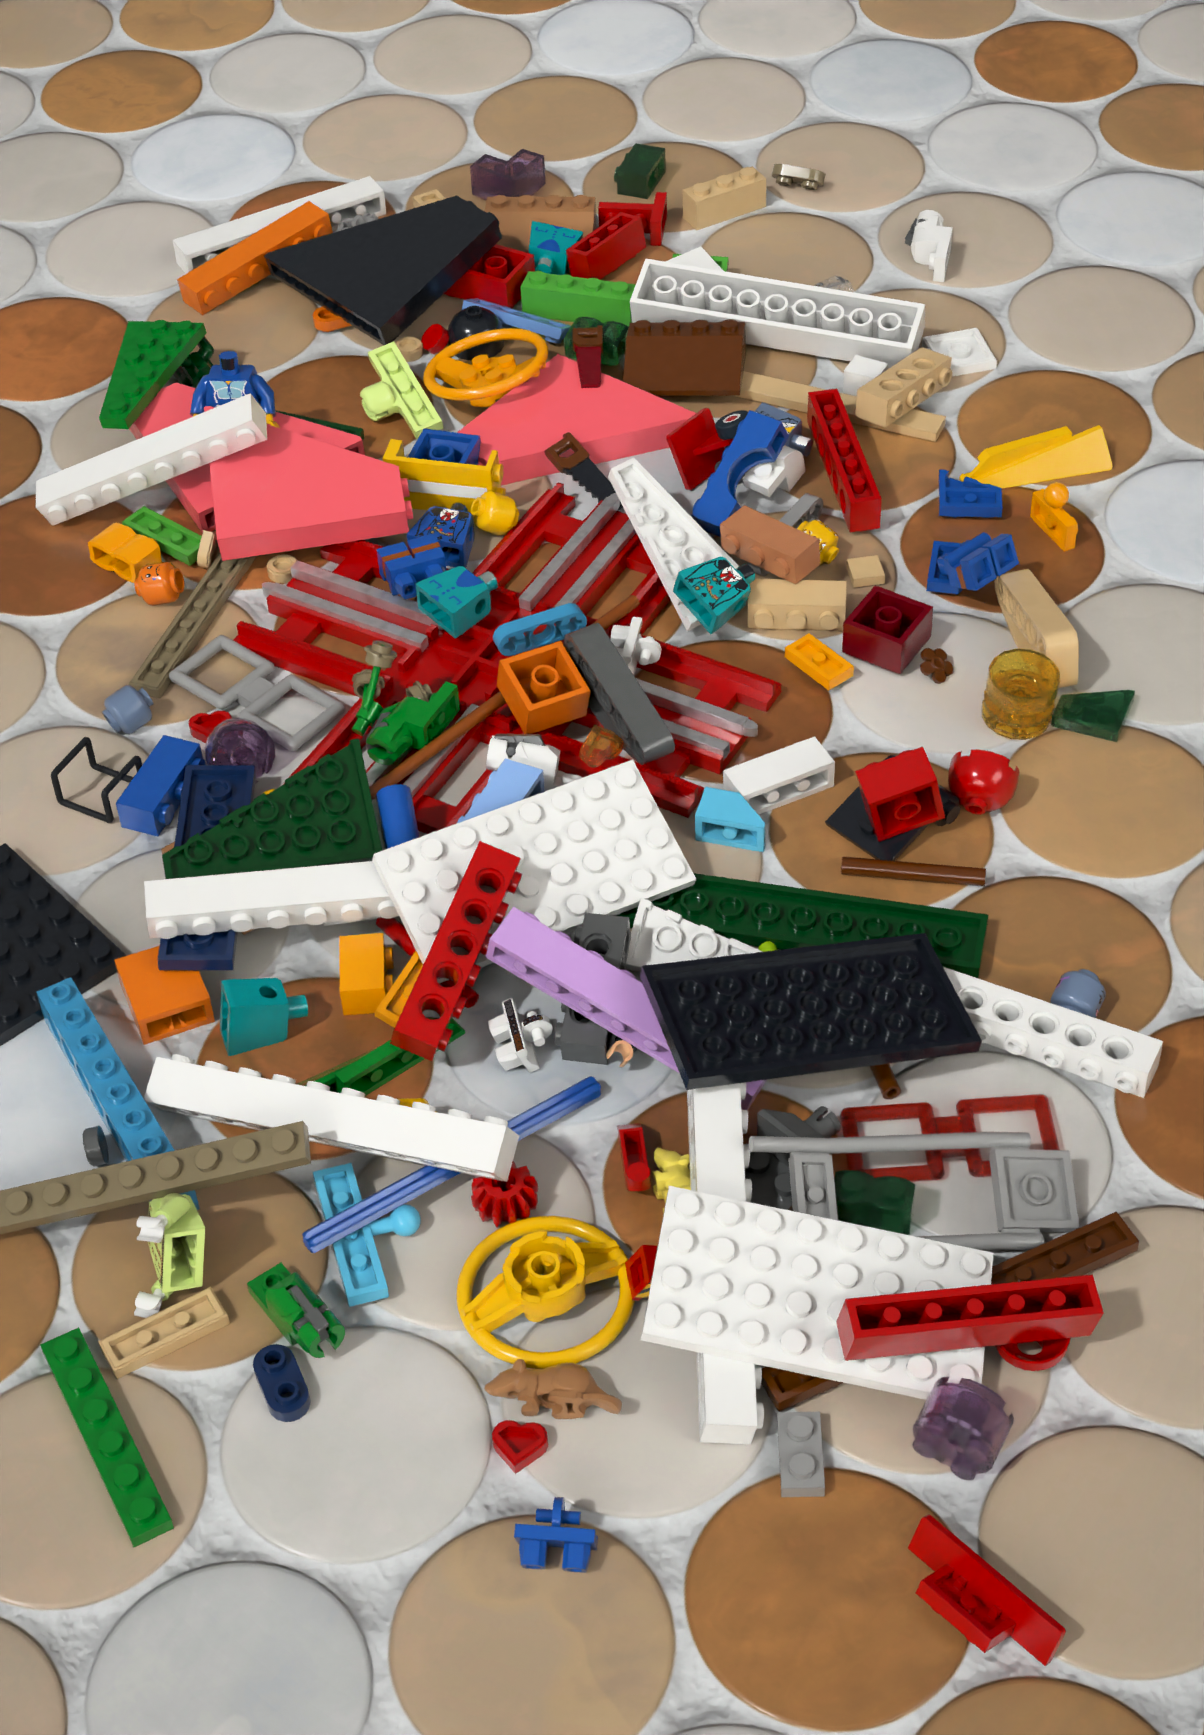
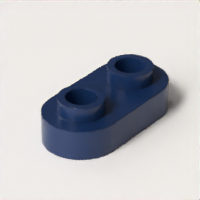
M279 1344L262 1348L254 1357L253 1368L270 1414L282 1422H293L302 1418L309 1410L310 1396L294 1354L288 1347ZM272 1361H279L278 1363L273 1365L268 1364ZM288 1392L293 1393L290 1397H281Z

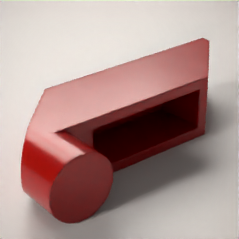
M640 1123L618 1125L617 1131L626 1188L628 1191L648 1190L651 1188V1177L642 1126Z

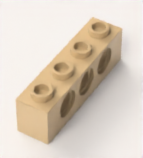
M923 347L919 348L857 389L855 417L887 427L950 383L952 378V357Z

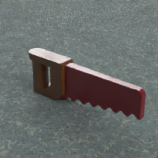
M603 325L590 328H573V351L576 352L581 388H598L601 386Z

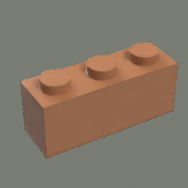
M744 505L720 524L721 547L724 551L789 582L797 584L820 565L818 538Z

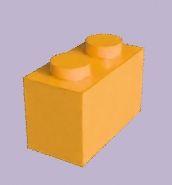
M383 933L339 936L340 997L343 1015L375 1013V1010L394 984L393 974L387 975V969H394L392 947H385Z

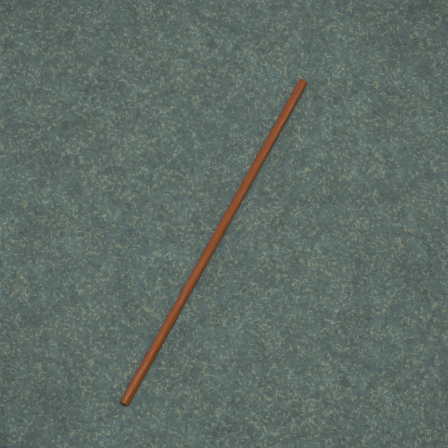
M634 595L629 596L594 623H599L604 630L608 629L639 606L638 598ZM499 691L369 786L371 799L375 800L376 794L380 789L396 785L506 704L501 692Z

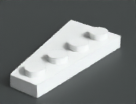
M641 897L631 931L625 969L641 972L642 966L763 951L736 939L723 937L707 926L694 924L683 919L682 915L669 909L665 911L654 906L651 901Z

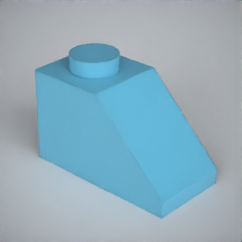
M705 787L695 814V840L764 852L765 822L739 792Z

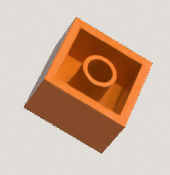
M561 641L499 660L497 687L524 734H533L587 715L591 691Z

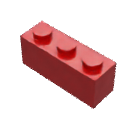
M620 212L569 247L566 253L571 276L601 280L645 249L646 242L641 217Z

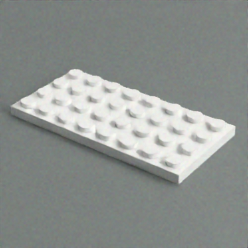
M633 759L373 854L372 859L422 964H424L479 841L521 858L517 872L522 873V877L515 893L507 892L503 902L509 904L503 920L511 909L515 907L522 912L533 914L542 924L552 930L565 934L574 932L577 926L582 927L585 913L615 916L638 907L641 897L654 901L693 886L696 881L695 875ZM480 886L484 892H496L491 886ZM476 916L465 917L470 923H482ZM494 922L489 933L494 934L500 924ZM462 947L451 948L457 955L463 956L468 954ZM480 953L476 965L483 967L494 962ZM440 978V979L437 980V982H438V983H442V982L447 981V980H449V979H447V978Z
M669 1186L641 1340L976 1410L980 1403L985 1347L845 1361L836 1321L845 1299L991 1285L994 1253Z

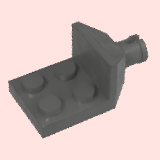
M824 1106L817 1108L805 1121H802L792 1113L762 1109L757 1113V1136L830 1138L841 1130V1125L832 1111L823 1118L828 1112V1108ZM750 1152L749 1167L744 1169L745 1179H751L752 1182L751 1203L793 1211L788 1162L790 1153Z

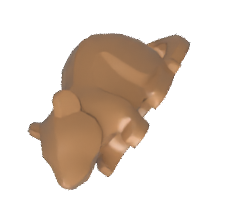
M518 1359L515 1361L513 1368L500 1372L484 1387L485 1391L492 1396L507 1399L518 1398V1400L526 1401L527 1403L521 1408V1413L524 1416L537 1415L541 1406L552 1409L551 1415L555 1419L583 1418L585 1410L591 1405H596L613 1414H619L622 1408V1401L605 1393L597 1386L589 1371L575 1363H561L545 1369H527L525 1361Z

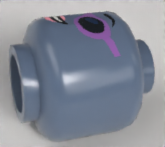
M1085 969L1068 971L1061 976L1052 994L1050 1003L1096 1018L1106 997V991L1095 973Z

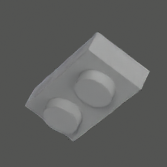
M820 1411L777 1412L781 1497L825 1496Z

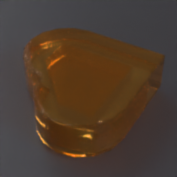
M594 724L579 751L580 759L589 767H598L606 759L610 760L617 757L623 749L624 742L615 732Z

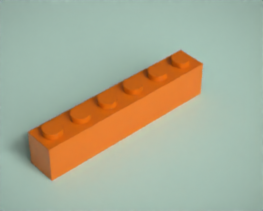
M308 201L177 279L183 301L201 315L206 314L271 275L264 258L267 253L333 233L329 214Z

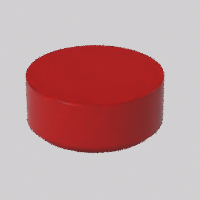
M440 324L431 325L422 336L423 348L431 354H437L442 351L449 340L448 330Z

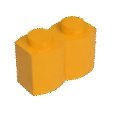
M120 523L111 524L88 542L90 559L96 565L107 571H114L118 576L132 583L138 578L139 571L143 566L162 562L160 546L153 538L136 534L132 528Z

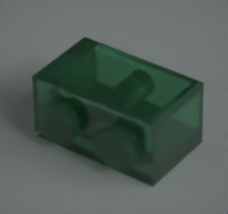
M635 143L631 151L626 153L621 165L615 169L614 182L617 183V194L648 199L666 172L665 148Z

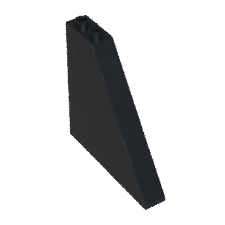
M456 195L267 253L264 258L272 276L336 316L342 317L344 321L379 343L386 345L393 342L502 239L499 221L491 212L486 213L479 209L472 201H466Z

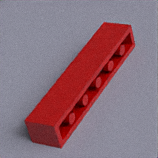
M1092 1274L845 1299L836 1324L844 1359L849 1361L1091 1336L1104 1312Z

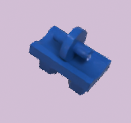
M555 1497L553 1510H536V1522L552 1523V1526L515 1524L514 1538L519 1544L521 1566L525 1569H546L547 1547L564 1548L563 1571L587 1573L591 1550H597L598 1546L596 1530L564 1527V1524L580 1525L581 1512L565 1511L564 1497Z

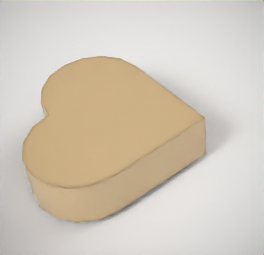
M203 530L197 554V564L201 568L209 569L219 555L220 550L216 533Z

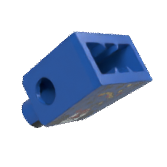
M461 503L452 504L450 509L437 506L430 507L407 533V541L434 533L445 555L446 566H464L466 568L474 542L473 515Z

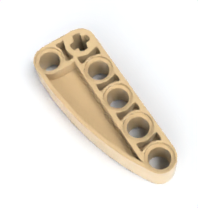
M1029 569L1006 572L1001 576H996L997 578L994 582L995 592L1003 616L1027 668L1040 689L1044 691L1077 685L1079 643L1076 630Z

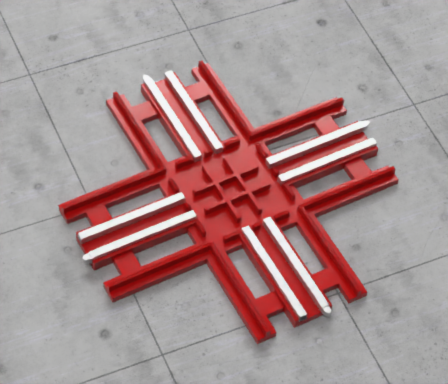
M558 482L552 490L548 489L517 522V525L513 526L472 572L478 577L490 571L495 576L498 587L490 592V613L457 638L451 636L418 609L416 601L411 599L404 600L402 596H393L388 591L367 585L373 576L382 579L379 573L377 549L383 546L365 540L325 545L320 549L322 559L339 564L333 572L297 560L291 567L292 579L286 586L277 582L262 583L263 594L267 597L269 613L287 620L276 632L240 621L237 624L238 635L234 641L271 661L275 667L354 696L357 695L354 693L352 677L362 670H373V667L311 645V643L321 632L362 647L372 646L374 640L390 643L393 645L392 650L397 653V658L393 660L390 668H386L384 671L380 670L379 676L384 678L385 686L381 688L380 695L373 700L383 708L401 702L407 697L406 688L413 686L415 681H419L422 685L427 684L432 693H437L445 682L458 685L460 711L444 729L443 732H445L499 692L497 687L499 660L512 657L502 655L493 642V634L500 625L568 603L577 604L586 616L626 568L647 574V576L631 594L638 598L639 606L613 625L630 626L632 617H641L642 626L639 634L646 638L647 636H644L643 633L671 599L628 515L617 511L620 506L617 494L613 493L604 500H601L590 514L581 521L567 516L575 507V497L564 494V484ZM544 541L561 546L521 593L504 588ZM586 616V626L597 621V619ZM547 625L538 626L533 634L542 633ZM613 625L605 630L609 638H611ZM655 639L662 649L660 659L648 665H641L638 661L636 667L695 687L701 691L695 698L636 678L672 734L675 751L644 765L635 761L634 763L657 806L689 818L700 803L704 787L681 779V775L690 764L721 775L746 739L758 735V725L750 717L730 710L738 702L767 712L780 695L782 684L750 671ZM361 698L350 708L291 776L307 766L315 765L325 755L335 754L348 746L349 741L359 738L361 749L366 745V738L375 724L372 727H368L364 736H360L352 731V727L357 721L355 716L362 705ZM507 703L397 783L407 785L411 789L418 831L429 834L457 824L459 818L465 816L471 808L476 794L481 793L488 784L489 776L493 770L486 769L456 807L434 799L436 794L480 742L489 745L492 735L495 736L496 734H524ZM589 707L587 715L533 733L541 735L544 744L560 750L558 770L567 774L586 777L630 761V759L562 735L571 722L610 735ZM410 747L391 765H382L374 761L366 770L369 786L419 750Z

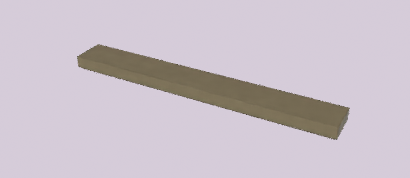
M219 553L129 682V685L133 686L137 691L143 688L150 697L161 698L172 682L169 679V673L187 660L257 556L222 561L221 554Z

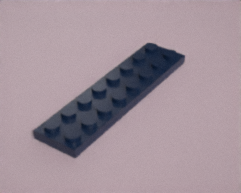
M186 765L174 847L184 845L190 837L197 833L202 835L218 825L219 820L241 806H246L253 802L256 779L255 765ZM230 929L224 932H213L209 935H188L186 933L170 939L161 938L158 953L159 970H233L238 932Z

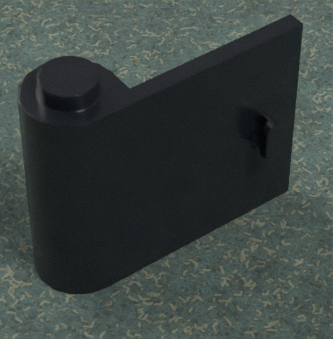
M890 755L884 760L895 757V755ZM938 784L945 818L933 823L937 826L951 824L960 813V800L956 795ZM859 786L825 821L828 827L873 858L895 861L929 825L927 824L878 842L865 810Z

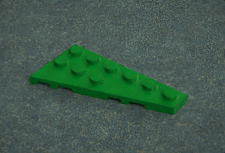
M165 320L154 322L128 321L99 416L102 428L129 429L206 335L204 323H191V321L187 320L181 322H166Z

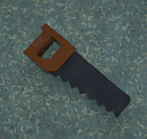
M570 432L565 433L563 439L545 450L546 457L559 472L572 475V480L578 481L579 486H585V491L591 492L592 498H597L598 503L611 494L616 493L611 482L589 459V453ZM570 448L575 452L568 458L559 456ZM621 502L617 511L623 508Z

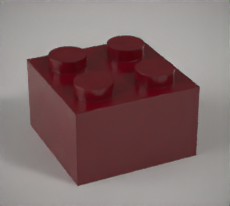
M875 585L843 622L842 652L901 674L931 637L933 606Z

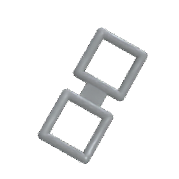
M225 635L216 637L169 673V679L218 709L223 710L233 702L244 706L245 709L238 715L242 723L290 751L299 749L346 710L343 702L293 674L286 676L276 685L269 682L265 678L274 671V664ZM223 649L256 669L220 695L188 675ZM291 689L327 708L293 736L258 717L261 712Z

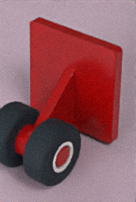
M703 408L666 436L686 490L694 489L715 472L716 463L722 460L724 447L730 446L737 427L747 416V411L741 410L729 413L721 417L715 424L710 409Z

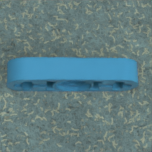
M564 604L500 625L493 634V642L502 655L513 656L563 640L566 634L586 627L587 618L577 604ZM547 625L542 633L533 634L538 626Z

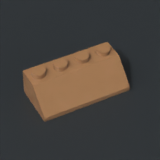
M504 195L487 197L485 212H491L499 221L502 239L497 245L526 253L529 252L532 221L582 231L583 238L593 232L597 225L595 197H587L585 195H577L575 197H560L558 195H550L548 197H533L531 195L506 197Z

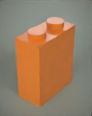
M159 946L114 960L120 985L143 1045L215 1022L210 996L199 970H159Z

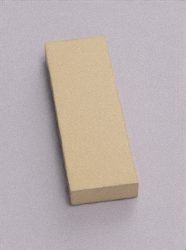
M209 1287L98 1341L116 1379H119L230 1324L216 1294Z

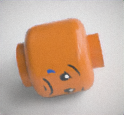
M170 562L148 564L140 569L138 578L134 581V587L139 597L142 596L148 605H161L175 602L179 598L180 593L184 591V578L181 570L175 568Z

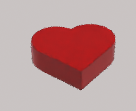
M215 711L211 714L199 713L192 716L188 723L191 735L212 747H215L230 734L234 727L232 716L226 711Z
M506 1420L498 1423L492 1432L495 1451L515 1474L541 1457L548 1448L547 1431L541 1424L535 1422L520 1425L516 1421Z

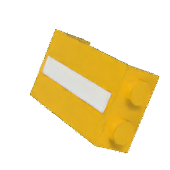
M390 439L382 458L384 462L399 466L401 479L407 478L410 497H404V501L410 500L412 509L428 510L433 506L450 509L452 504L461 503L471 513L474 500L477 497H481L487 491H495L506 496V489L501 488L504 467L503 464H499L498 451L496 450L491 451L486 466L405 457L403 440Z

